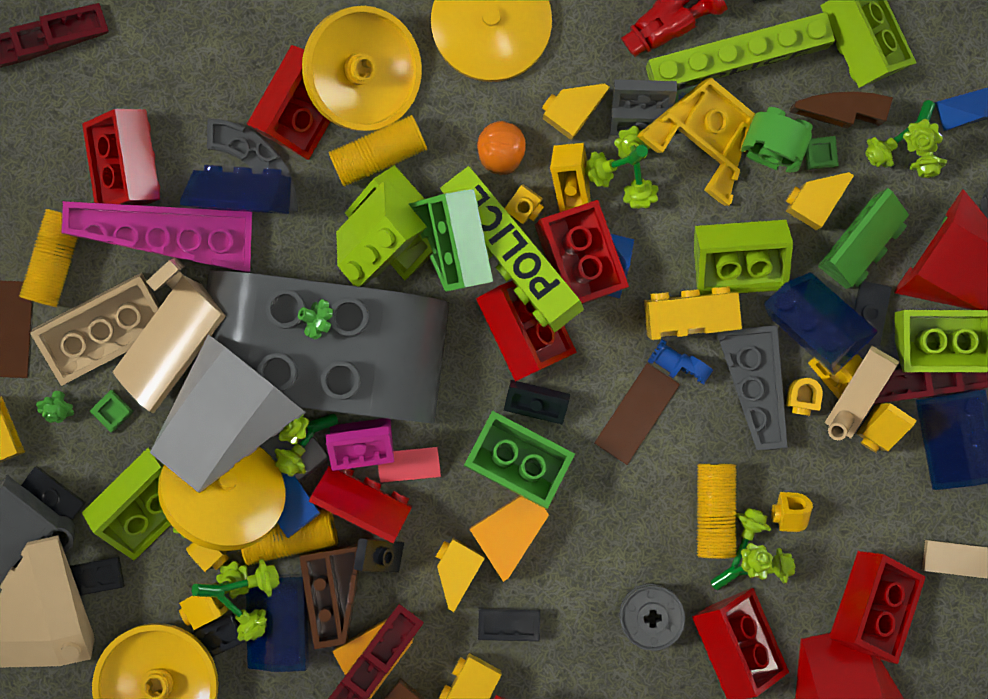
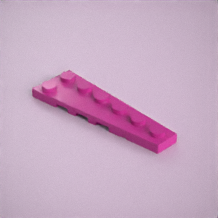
M63 201L62 234L250 273L252 212Z

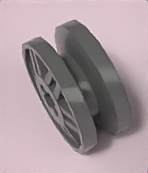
M646 583L636 586L626 594L620 606L619 619L623 633L632 644L643 650L658 651L668 648L678 640L684 630L685 613L682 603L672 590L661 584ZM654 609L656 614H660V618H655V623L649 624L648 619L644 620V616H648L649 610Z

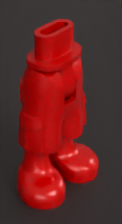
M657 0L649 11L640 17L634 25L630 26L631 31L623 36L621 40L634 57L643 51L649 53L673 38H679L695 28L696 19L707 14H723L728 9L725 1L700 0L694 6L687 9L683 6L691 0Z

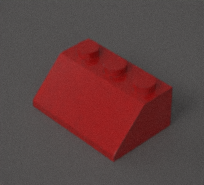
M291 45L248 120L247 125L272 141L309 160L331 121L317 110L306 91L302 74L304 49Z
M113 109L82 123L94 203L143 206L160 200V184L157 180L155 153L152 149L150 136L151 126L146 109Z
M598 200L541 218L535 224L547 261L580 299L582 305L629 287Z
M509 281L479 296L476 300L516 382L577 353L565 326L555 333L549 325L543 328L532 314L536 309L530 302L525 305L514 292L517 286L513 281Z
M331 465L328 466L312 493L309 502L394 543L413 507L408 504L410 498L394 490L391 495L380 490L382 484L369 477H365L364 481L354 477L355 471L353 469L332 471Z
M858 551L829 638L850 649L898 664L926 577L884 554Z
M754 588L747 589L707 606L692 616L727 699L757 697L789 673Z

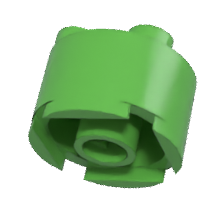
M768 107L767 112L755 113L741 151L748 150L746 157L771 169L777 170L778 166L781 165L787 167L786 172L793 173L799 171L812 138V124L804 120H793L786 117V113L776 107Z

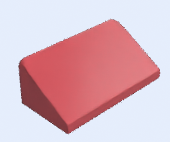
M438 447L393 451V463L378 465L380 483L441 477Z

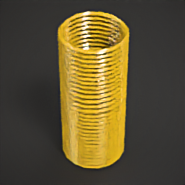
M410 115V117L402 118V120L396 121V123L393 122V124L385 126V128L382 127V129L371 132V134L368 133L364 137L361 136V139L358 138V141H351V143H346V145L340 146V148L337 147V149L329 151V156L343 186L346 187V185H352V183L360 181V179L363 180V178L370 177V174L373 175L377 171L380 172V169L383 171V169H388L391 165L399 164L402 160L405 161V159L407 160L413 157V155L416 156V154L427 151V146L413 115Z
M45 209V215H43L44 218H42L43 221H41L42 224H40L41 227H39L40 230L37 233L38 237H36L38 240L35 241L36 244H34L35 247L31 254L29 268H27L28 271H26L27 274H25L26 277H24L25 280H23L24 283H22L23 286H21L22 289L19 297L57 308L65 284L64 281H66L65 278H67L66 275H68L67 272H69L68 269H70L69 266L72 263L71 259L73 257L71 255H74L73 252L75 251L73 248H76L78 237L62 234V213Z
M698 464L697 520L700 521H697V556L715 559L735 558L737 553V537L735 536L737 529L735 527L737 522L735 520L737 518L735 516L737 514V503L735 502V495L737 494L736 465Z
M319 509L320 515L289 538L286 537L279 524L276 523L272 531L264 539L250 547L241 549L245 564L248 566L255 565L261 559L267 562L268 560H274V558L277 560V558L280 559L289 555L315 551L316 549L319 550V548L325 549L328 546H337L338 537L333 514L325 509Z

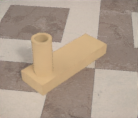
M178 258L171 259L150 277L146 283L154 291L162 288L165 284L173 290L183 276L180 271L185 266Z
M871 346L825 421L829 425L828 433L832 439L843 440L846 436L849 438L853 437L897 367L898 360Z
M925 540L922 570L988 579V547Z

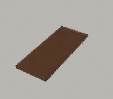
M0 280V377L28 378L32 301L19 297L24 281Z
M647 363L594 444L628 465L680 384Z

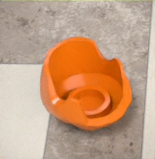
M497 121L484 128L477 142L478 154L482 165L493 174L506 175L514 172L519 167L526 150V140L522 131L516 125L505 121Z

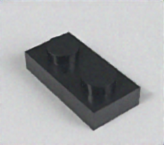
M511 380L503 411L563 425L570 394Z

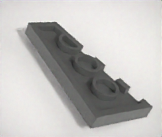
M777 325L716 332L756 450L788 448Z

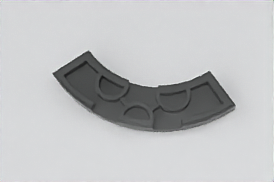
M208 118L207 149L231 154L246 163L254 171L265 193L267 211L298 212V201L292 176L275 149L262 137L242 125Z

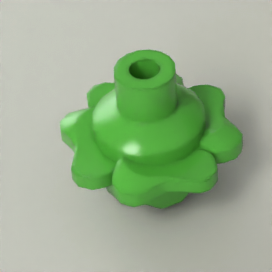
M53 391L51 398L45 397L43 401L36 403L38 413L42 414V417L50 423H61L68 416L74 415L73 405L64 401L65 394L61 391Z

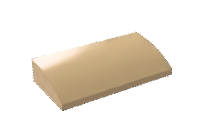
M142 272L32 329L30 332L32 338L61 386L126 353L157 312L160 306L150 286L146 283L147 280Z
M183 275L113 370V374L145 409L155 413L198 355L208 334L212 336L226 315L213 301L202 284Z

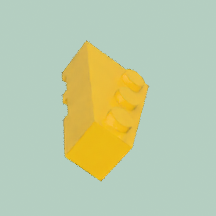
M730 286L712 288V294L701 295L699 289L681 291V297L670 298L669 292L650 294V300H644L647 337L651 340L661 339V337L677 335V337L688 336V334H707L742 329L739 292H731Z
M470 653L466 659L460 657L452 672L456 676L451 687L448 685L444 686L438 699H490L502 675L501 670Z

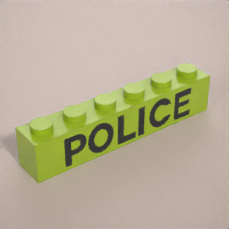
M823 12L649 59L646 70L649 80L677 81V89L699 84L706 78L718 79L825 50L835 42L828 14Z
M467 166L440 187L441 192L445 194L474 189L482 230L485 236L488 259L493 256L499 264L495 268L506 282L511 279L515 283L517 288L514 289V292L525 305L530 302L536 309L532 314L543 328L549 325L555 333L584 310L580 299L474 171Z

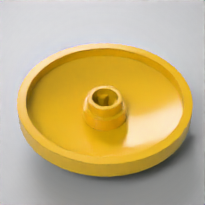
M434 0L431 11L433 39L444 60L462 75L484 82L509 80L530 69L545 51L552 28V12L549 0Z
M353 6L330 14L315 27L304 49L302 74L309 98L325 118L346 129L371 131L381 129L396 122L408 111L420 87L422 64L419 49L412 34L398 18L376 7Z
M260 446L248 457L245 456L233 465L232 469L200 493L164 465L159 476L158 496L161 508L170 524L191 542L219 551L244 549L264 539L272 531L283 512L286 493L284 480L279 468L275 466V461Z
M149 623L124 632L106 647L94 670L92 696L93 699H217L219 687L218 674L211 654L193 634L174 625Z

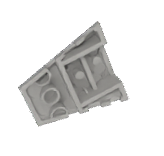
M208 334L150 453L200 493L232 469L233 465L245 456L248 457L266 440L276 436L284 430L286 425L294 419H298L306 412Z

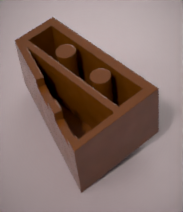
M358 544L306 552L299 556L314 649L343 645L349 639L359 570L353 569Z

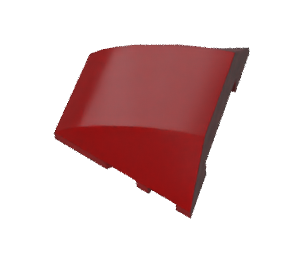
M962 189L945 214L947 219L914 268L910 266L895 289V294L970 310H988V218L966 191Z
M831 632L801 638L796 695L794 699H904L881 659L850 649L830 639Z

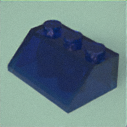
M204 165V171L193 170L180 199V205L200 209L289 214L291 177L283 176L282 170L263 169V174H252V168L234 167L233 172H223L222 166Z
M812 272L786 282L764 303L768 316L833 375L878 334V331Z
M974 389L915 400L932 490L987 484L988 400L986 389Z
M278 574L280 584L273 589L271 597H268L259 587L250 588L246 594V612L252 613L255 609H264L266 611L265 618H267L265 633L256 640L250 639L247 641L248 668L270 672L306 671L309 667L308 607L302 574Z

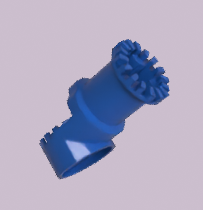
M662 339L657 345L658 350H654L655 352L652 353L648 362L651 364L655 362L670 372L669 376L672 378L681 369L686 374L689 372L691 375L694 374V377L698 378V382L705 384L713 369L692 355L688 356L685 353L681 355L666 345L667 341Z

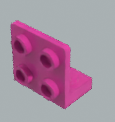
M389 418L338 424L330 427V434H326V445L332 471L394 462L391 419Z

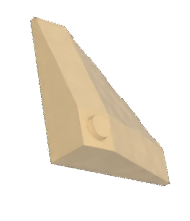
M59 536L27 542L21 552L23 558L16 568L11 567L0 585L2 589L0 592V668L63 666L90 660L95 642L94 633Z

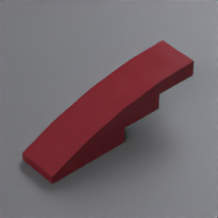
M100 3L40 16L39 21L10 27L9 32L0 34V68L28 61L107 34L109 30Z
M902 369L894 370L873 404L988 388V372H902Z
M398 604L328 699H368L424 622Z

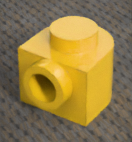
M522 184L504 209L522 224L526 223L528 219L534 222L544 208L540 204L543 198Z
M812 378L794 380L788 387L785 406L793 407L792 413L810 416L811 410L820 411L823 396L821 385Z
M780 492L777 504L772 505V522L779 524L780 531H803L808 526L813 503L803 494Z
M193 542L186 548L188 554L204 572L211 567L218 570L229 559L226 554L227 551L208 549Z

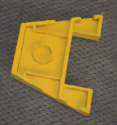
M706 78L643 129L637 137L655 152L663 153L678 129L720 164L704 191L722 205L730 206L734 196L731 194L734 181L738 180L740 174L738 166L742 155L741 147L755 113L713 78Z

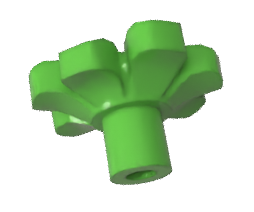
M323 299L319 303L314 302L311 310L302 307L298 313V319L307 324L304 330L305 335L316 340L321 337L322 332L327 333L331 327V323L327 320L332 317L333 309L329 308V302Z

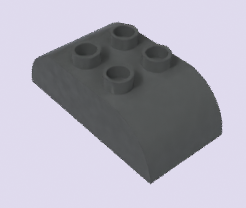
M232 271L208 272L206 291L226 315L211 337L259 373L297 406L435 424L449 302L402 292ZM323 299L328 301L329 308L333 309L332 317L327 320L331 323V327L327 333L322 332L321 337L314 340L305 335L304 330L307 324L298 319V313L302 307L311 310L314 302L319 303Z

